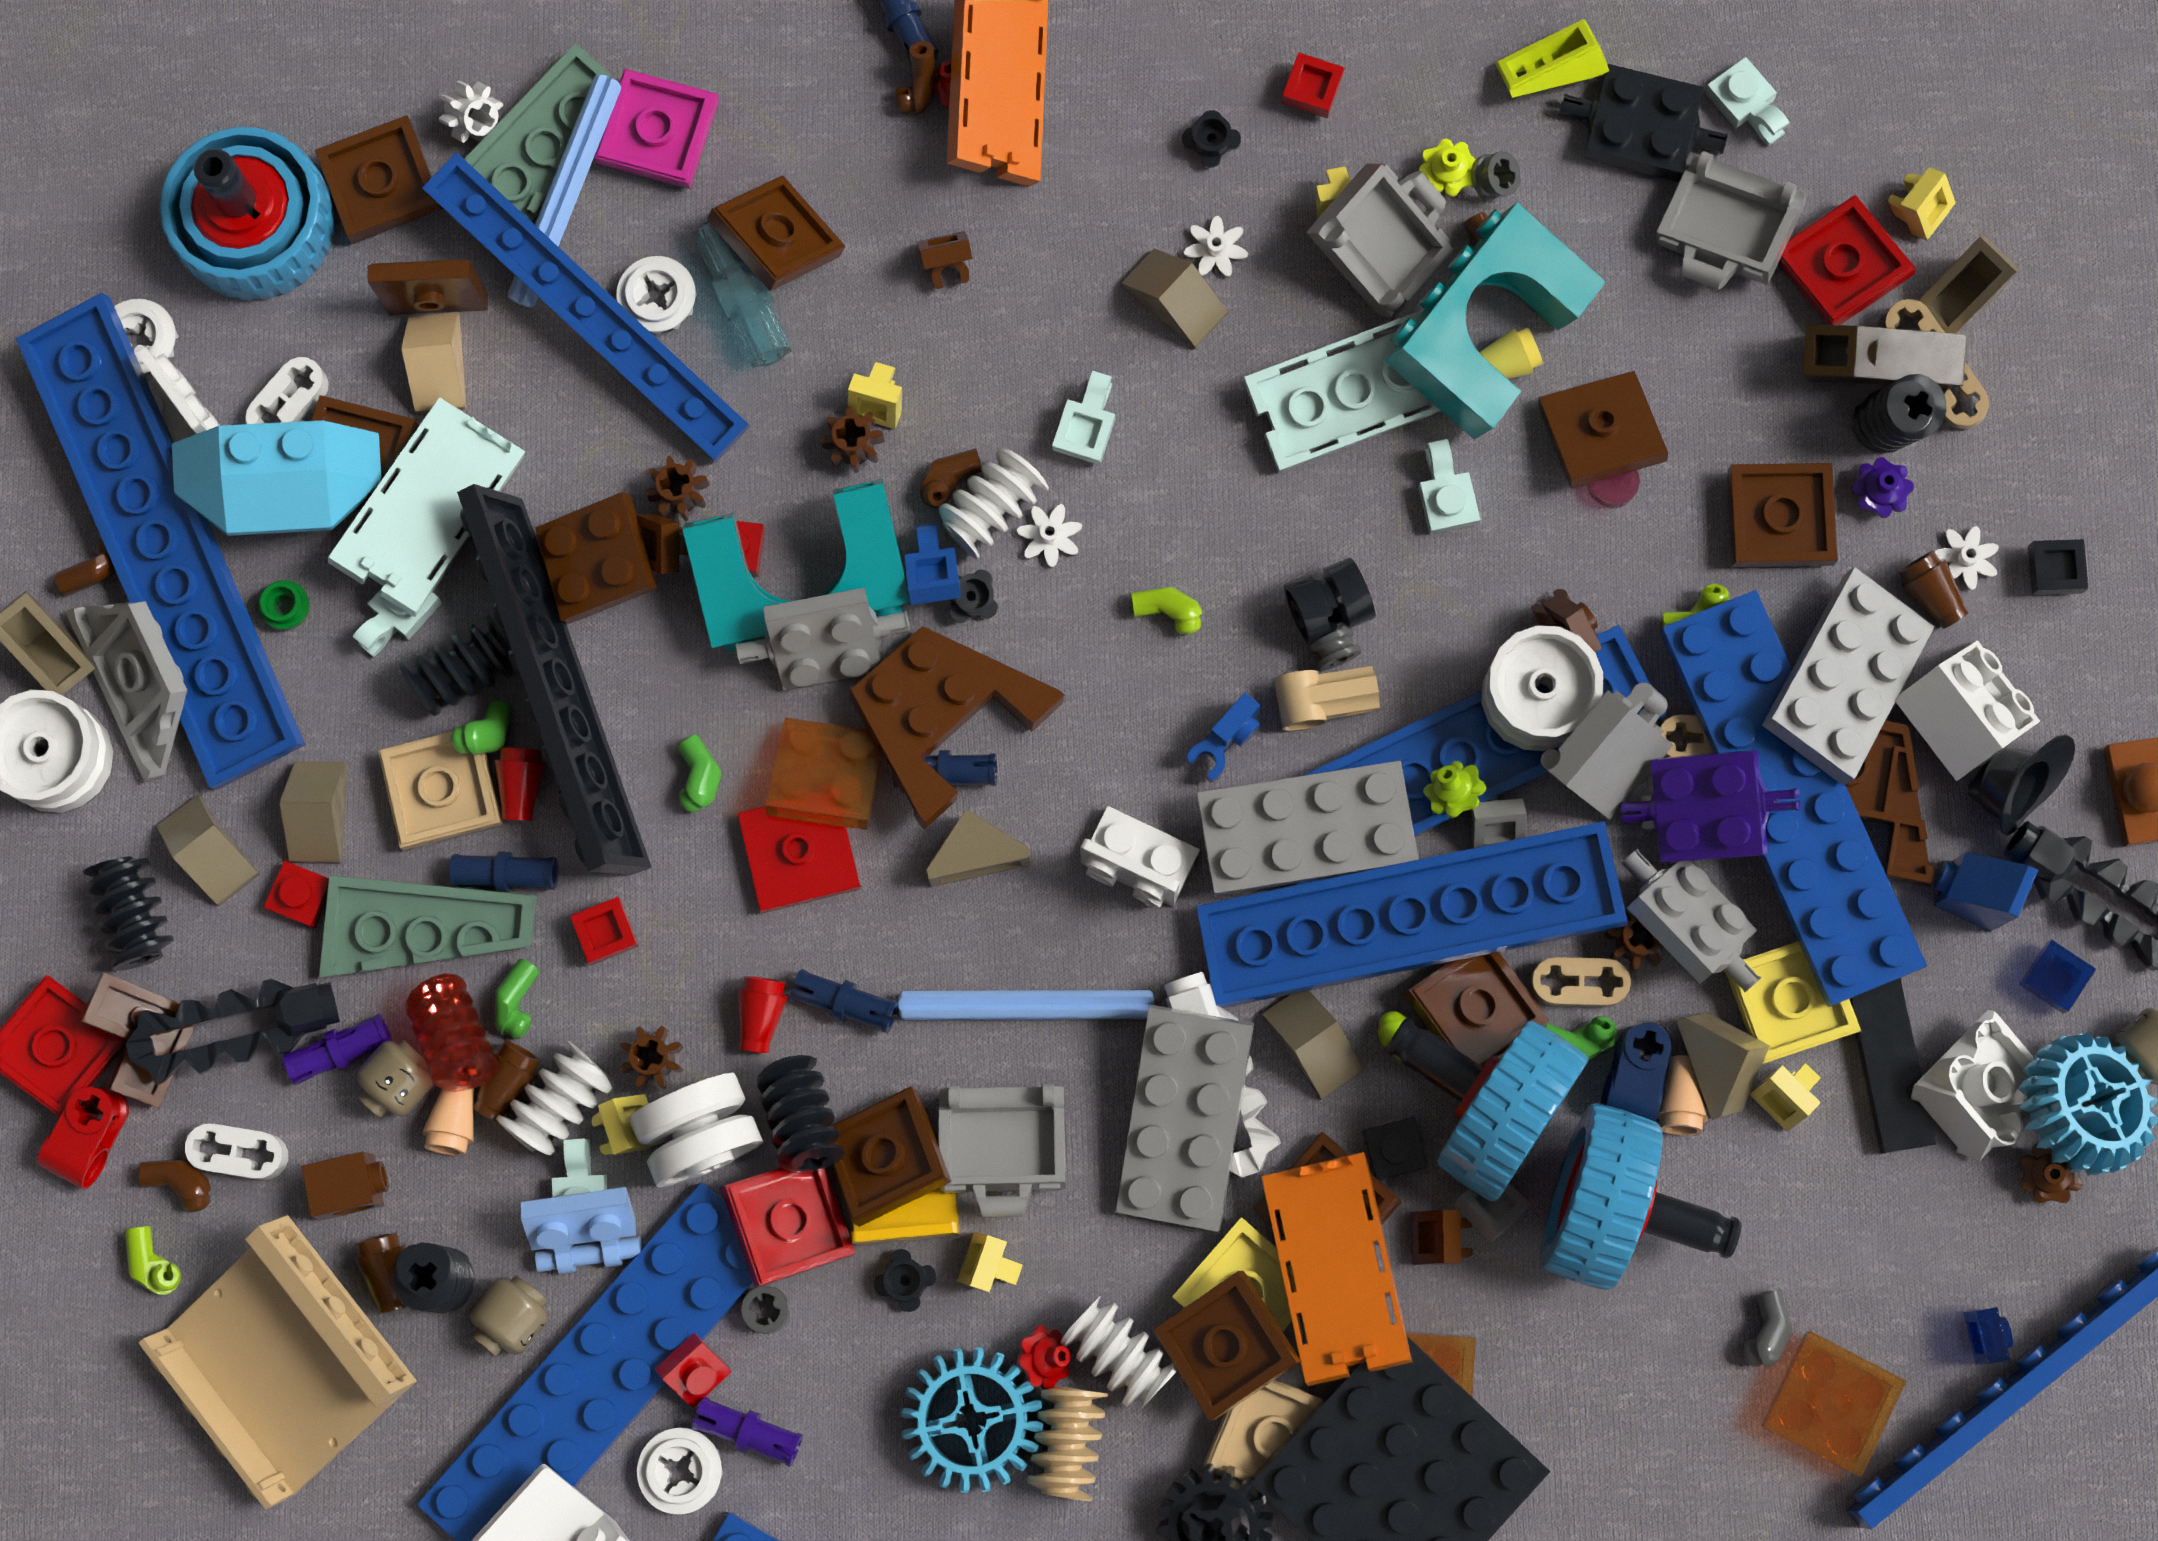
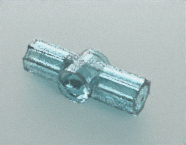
M709 221L704 222L698 230L694 231L696 243L705 264L708 265L713 280H711V283L728 322L732 321L752 368L758 366L766 367L781 361L786 354L791 352L780 320L777 318L771 305L774 301L770 291Z

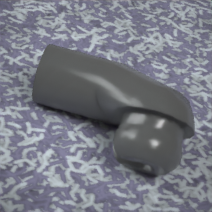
M1781 1289L1755 1295L1763 1326L1757 1338L1746 1340L1743 1344L1744 1358L1753 1367H1758L1762 1364L1770 1367L1777 1363L1792 1337V1328Z

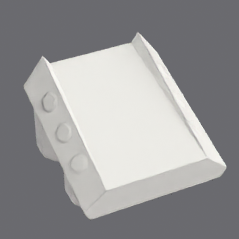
M1987 1010L1914 1085L1911 1099L1919 1101L1957 1146L1956 1152L1980 1161L1992 1148L2015 1144L2023 1131L2021 1118L2026 1112L2018 1108L2028 1097L2018 1087L2024 1080L2028 1079L2023 1069L2028 1066V1063L2034 1061V1057L1995 1011Z

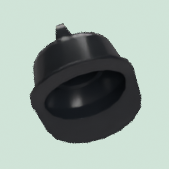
M2066 734L2056 736L2037 752L2011 748L1999 751L1982 766L1969 784L1968 795L1980 803L1983 809L2000 819L1999 826L2002 834L2006 836L2013 834L2026 817L2058 788L2066 776L2074 758V739Z

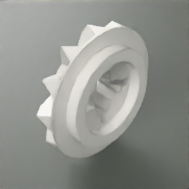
M664 256L646 257L629 266L619 280L616 293L617 302L649 332L660 335L662 331L672 328L679 329L680 324L687 316L692 315L695 297L697 296L695 284L689 271L678 261ZM647 281H650L652 286H656L660 291L667 288L670 290L664 295L667 302L666 310L658 307L655 302L647 305L644 303L650 298L649 288L646 284Z
M131 299L114 306L126 333L139 334L145 328L144 334L153 343L152 346L147 345L146 348L155 358L162 353L167 358L174 357L175 339L179 336L176 332L173 318L163 307L146 299ZM137 345L134 349V353L137 357V360L141 366L143 373L145 374L150 371L143 363V361L140 359L138 354L135 352L138 349H140L143 345Z
M673 1428L657 1434L642 1450L637 1465V1480L642 1494L655 1508L669 1514H687L702 1508L716 1495L723 1474L719 1450L704 1434L688 1428ZM693 1451L694 1454L690 1458L692 1462L688 1469L694 1474V1478L700 1481L699 1484L693 1481L681 1480L677 1485L672 1486L670 1491L666 1490L671 1483L669 1480L672 1476V1471L667 1468L666 1463L661 1461V1458L664 1457L667 1460L672 1459L679 1462L684 1456H688Z

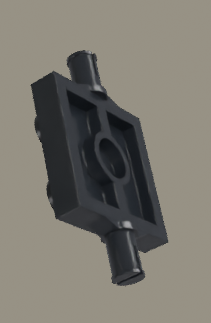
M1608 64L1609 72L1604 74L1601 89L1593 101L1564 94L1559 114L1588 120L1589 139L1584 159L1680 182L1687 157L1694 147L1720 154L1724 152L1728 133L1700 128L1698 110L1704 89L1702 86Z

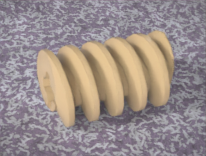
M1061 1386L1041 1390V1397L1054 1404L1053 1409L1039 1411L1037 1416L1039 1420L1050 1425L1051 1430L1035 1433L1034 1440L1048 1447L1047 1452L1031 1456V1462L1044 1468V1473L1028 1476V1483L1040 1489L1041 1494L1092 1501L1093 1497L1080 1490L1079 1486L1095 1483L1096 1475L1082 1468V1464L1098 1461L1099 1454L1086 1447L1085 1444L1101 1440L1102 1432L1088 1424L1089 1421L1105 1417V1411L1092 1404V1400L1107 1397L1108 1394Z

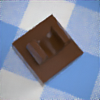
M965 231L917 241L924 270L931 268V279L937 289L943 288L941 272L948 266L956 267L959 270L962 283L969 281V270L965 261L973 258L969 239Z
M656 513L637 515L652 571L659 574L679 572V555H689L683 527H679V522Z
M1460 1210L1412 1212L1413 1265L1461 1264V1258H1468L1473 1255L1472 1248H1461L1460 1229L1472 1228V1224L1466 1218H1460Z

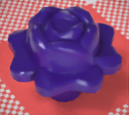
M1883 457L1877 458L1873 466L1869 463L1862 464L1859 467V478L1851 487L1853 494L1861 496L1858 501L1859 508L1874 511L1881 518L1889 517L1892 510L1895 512L1904 511L1907 506V496L1914 490L1913 482L1905 479L1908 473L1907 468L1903 465H1893Z

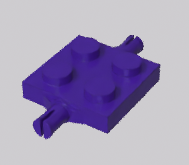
M1758 750L1655 758L1651 760L1654 788L1651 800L1622 802L1621 812H1641L1627 813L1621 815L1624 824L1653 821L1658 832L1661 862L1760 856L1768 853L1766 824L1769 812L1799 811L1800 800L1782 802L1779 800L1795 799L1800 797L1798 788L1767 791V787L1760 776Z

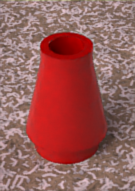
M500 747V760L494 761L502 807L501 819L532 821L533 808L546 763H541V750Z
M744 976L743 987L737 988L740 1034L738 1049L757 1053H769L771 1040L788 995L784 994V981Z

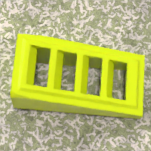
M1585 19L1495 62L1512 98L1591 79L1609 72L1601 47ZM1522 71L1527 72L1526 74L1518 77L1516 74Z

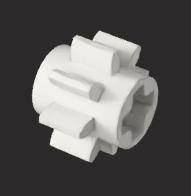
M459 80L456 81V90H453L448 96H441L440 99L444 102L445 114L438 119L439 122L448 127H454L451 134L452 137L464 143L470 135L473 139L481 142L486 137L485 135L499 123L497 110L503 107V103L493 97H488L490 87L478 81L472 89L468 84ZM473 107V108H474L473 113H472L471 116L469 117V116H468L469 111H470L471 108Z

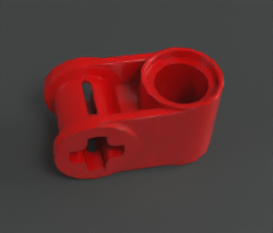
M83 1087L75 1091L68 1099L54 1129L42 1144L37 1157V1165L83 1190L88 1189L104 1169L109 1152L127 1121L129 1104L125 1096L107 1089V1087ZM94 1102H98L97 1108L104 1112L101 1119H97L98 1113L92 1109Z

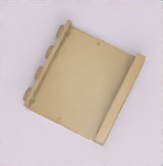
M288 1215L258 1226L245 1239L251 1248L167 1329L147 1336L138 1343L150 1358L153 1368L164 1376L180 1397L186 1411L197 1419L213 1440L216 1450L229 1461L245 1482L248 1492L258 1499L265 1510L294 1496L417 1382Z

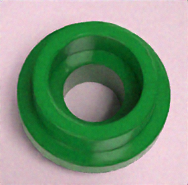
M279 580L269 584L262 591L258 601V610L261 618L270 627L283 631L291 630L301 625L307 618L310 610V600L307 592L296 582ZM284 599H292L293 608L286 614H279V603Z

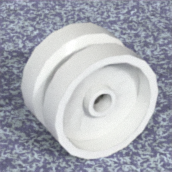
M1534 626L1515 633L1499 648L1482 682V707L1489 725L1504 741L1524 750L1546 751L1560 747L1603 695V671L1594 650L1579 635L1556 626ZM1543 684L1549 691L1548 693H1541L1536 688Z
M28 690L10 696L0 704V790L38 811L63 813L85 805L101 791L111 773L113 748L108 731L95 715L54 691Z
M735 1073L718 1075L688 1085L645 1105L629 1117L640 1144L651 1146L668 1142L656 1149L646 1161L658 1188L711 1173L730 1164L735 1159L744 1156L764 1143L752 1116L736 1115L725 1118L739 1109L746 1100Z

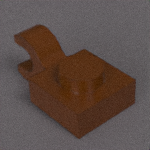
M1555 590L1553 592L1554 597L1543 603V607L1537 603L1531 606L1540 626L1561 627L1579 635L1595 653L1602 649L1594 632L1598 628L1594 615L1584 603L1575 604L1572 602L1565 590Z

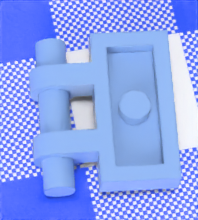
M626 1187L521 1202V1222L531 1250L550 1249L535 1252V1263L538 1272L558 1270L559 1274L576 1272V1267L598 1263H604L606 1267L623 1265V1260L635 1258L643 1249L640 1236L620 1239L622 1237L636 1236V1218ZM600 1241V1242H598V1243H591V1244H584V1245L574 1246V1244H581V1243H588V1242Z

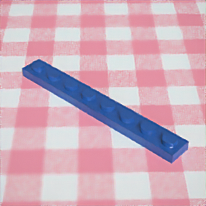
M457 152L422 187L423 190L716 463L750 427L738 413Z
M2158 1247L2147 1253L2136 1263L2140 1271L2125 1283L2122 1278L2117 1279L2099 1292L2096 1299L2100 1304L2087 1315L2079 1311L2063 1321L2056 1328L2060 1337L2044 1348L2041 1344H2038L2020 1356L2015 1362L2020 1369L2007 1380L2003 1381L2001 1377H1997L1983 1386L1975 1394L1979 1402L1964 1415L1960 1410H1956L1940 1421L1934 1428L1938 1436L1924 1447L1916 1443L1903 1451L1893 1461L1898 1468L1882 1481L1878 1476H1875L1860 1486L1852 1495L1857 1502L1846 1510L1860 1528L1872 1530L2157 1298Z

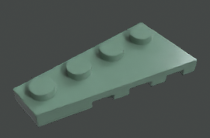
M576 43L464 158L532 223H534L542 209L594 76L601 74L612 78L609 72Z
M329 875L319 978L530 947L533 943L537 895Z

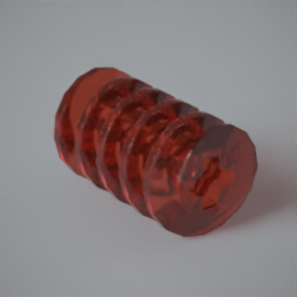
M443 973L421 982L414 988L406 999L405 1011L411 1021L412 1029L418 1037V1045L424 1053V1060L430 1069V1076L434 1084L447 1091L470 1090L491 1080L497 1073L499 1064L495 1056L491 1055L492 1046L485 1039L486 1031L483 1025L479 1023L480 1016L476 1008L472 1007L473 999L470 993L466 991V982L456 974Z

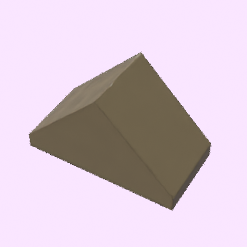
M1983 234L1918 301L1927 306L1945 333L1957 334L2003 291L2019 271V268Z
M1155 248L1121 283L1123 289L1194 350L1228 314L1227 309L1193 263Z
M24 591L0 611V642L46 691H54L64 695L96 669L61 622L28 592Z
M327 761L294 762L279 801L289 862L342 864L348 763Z
M196 795L156 826L172 858L218 906L260 875L199 795Z
M966 809L928 866L927 874L931 887L1031 866L1027 846Z
M1310 991L1290 994L1262 1014L1267 1024L1321 1100L1364 1070L1338 1021Z
M1708 1012L1676 1020L1711 1119L1714 1120L1743 1111L1770 1045Z

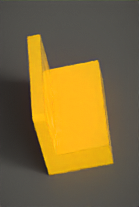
M940 1188L860 1227L853 1223L854 1231L851 1232L852 1243L855 1245L960 1236L957 1194L945 1193V1191H940Z

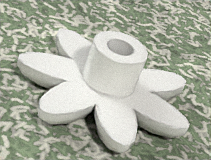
M1215 216L1212 219L1210 233L1197 225L1190 227L1191 234L1199 243L1187 247L1184 250V255L1190 258L1202 257L1198 269L1201 276H1205L1210 272L1216 263L1219 271L1224 276L1230 277L1232 265L1229 258L1241 260L1248 257V252L1245 249L1233 245L1242 236V227H1235L1224 233L1223 222L1219 216Z
M1062 504L1056 506L1049 518L1039 507H1032V518L1036 526L1024 525L1017 529V533L1020 536L1033 540L1025 550V558H1033L1044 550L1048 566L1054 568L1058 561V549L1066 554H1078L1077 546L1067 537L1081 531L1082 524L1079 522L1063 523L1065 507ZM1048 531L1054 532L1051 536L1046 535Z
M1977 526L1970 529L1965 541L1954 530L1948 529L1946 531L1947 542L1951 548L1937 549L1935 553L1940 560L1946 558L1947 563H1951L1949 568L1954 579L1962 573L1966 587L1969 590H1974L1978 581L1977 572L1988 577L1997 575L1995 567L1984 559L1995 554L1999 546L1994 543L1978 546L1980 542V529Z

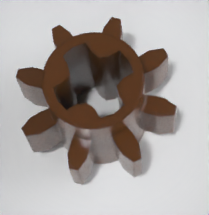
M850 406L846 408V415L838 420L833 417L827 418L832 435H826L820 439L824 449L836 448L830 458L832 466L837 467L842 462H845L852 466L854 473H858L859 464L867 460L873 463L878 462L877 453L873 449V445L881 444L885 441L883 431H870L875 421L871 412L861 418L854 415ZM858 433L857 446H847L848 434Z
M667 456V465L660 471L655 469L649 470V474L656 487L648 489L645 493L650 502L662 500L658 509L661 516L668 517L672 511L680 513L684 521H688V512L695 506L700 508L706 507V503L699 494V490L710 486L709 481L704 475L693 477L697 468L693 459L690 458L683 466L676 464L671 456ZM682 481V494L673 496V483Z
M1626 912L1627 926H1622L1620 930L1610 929L1605 933L1606 938L1616 940L1617 949L1610 958L1615 960L1622 956L1630 960L1629 967L1631 972H1635L1641 965V960L1645 958L1650 965L1656 967L1661 963V958L1655 950L1657 948L1664 949L1665 947L1636 917L1631 919L1630 915ZM1644 930L1649 938L1645 941L1644 946L1641 944L1634 948L1628 939L1632 937L1633 932L1639 933Z
M641 1026L636 1027L638 1039L632 1045L629 1043L620 1044V1047L629 1053V1061L619 1067L620 1071L623 1073H631L635 1070L639 1072L635 1086L640 1089L647 1085L649 1079H654L661 1088L665 1089L667 1088L665 1076L671 1070L677 1073L683 1072V1068L674 1062V1054L680 1052L684 1047L680 1042H673L669 1045L664 1043L668 1036V1030L663 1026L657 1029L655 1036L648 1035ZM656 1045H658L657 1052L663 1056V1061L660 1065L651 1063L646 1070L647 1063L640 1059L641 1054L644 1050L652 1052Z

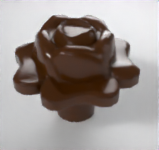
M2035 1144L2032 1148L2033 1156L2025 1155L2020 1159V1165L2024 1172L2020 1182L2021 1187L2026 1191H2033V1199L2038 1203L2050 1200L2067 1203L2070 1200V1191L2082 1189L2083 1183L2079 1173H2070L2066 1162L2052 1163V1149L2049 1147L2046 1149L2036 1148L2037 1144Z

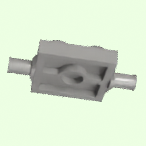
M864 587L765 606L763 609L767 626L766 638L736 643V651L740 665L770 658L771 663L778 669L783 690L867 675L881 663L879 653L881 637L904 632L909 633L911 630L907 610L877 617L874 610L868 604Z
M1638 849L1621 863L1643 885L1640 888L1639 896L1627 909L1699 984L1712 973H1718L1722 970H1725L1744 992H1747L1761 979L1739 956L1742 952L1743 943L1757 929L1746 919L1743 911L1732 904L1710 882L1709 877L1702 869L1696 867L1689 860L1678 861L1671 868L1661 869L1658 872L1642 856Z

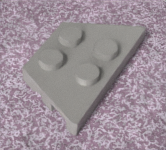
M146 601L90 605L68 609L66 615L84 653L96 667L93 673L144 782L162 778L168 765L187 688L183 682L182 672L174 663L165 644L160 625L154 620Z

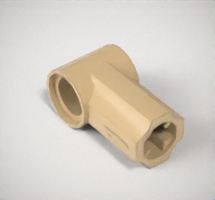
M1373 666L1319 674L1316 670H1302L1283 674L1274 679L1281 725L1284 731L1310 729L1325 724L1327 719L1376 712L1380 709L1379 689Z

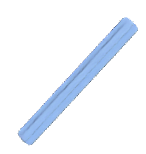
M597 74L593 78L535 224L557 246L560 244L621 91V85L618 81L606 75ZM516 275L514 276L508 291V298L518 305L532 308L535 306L538 296Z
M1150 990L902 991L898 998V1013L903 1020L1147 1019L1149 1007L1154 1005V994Z

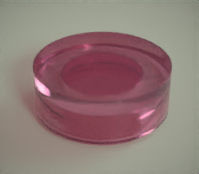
M1635 470L1588 483L1589 495L1598 505L1604 508H1621L1627 505L1638 491L1640 484L1639 473Z

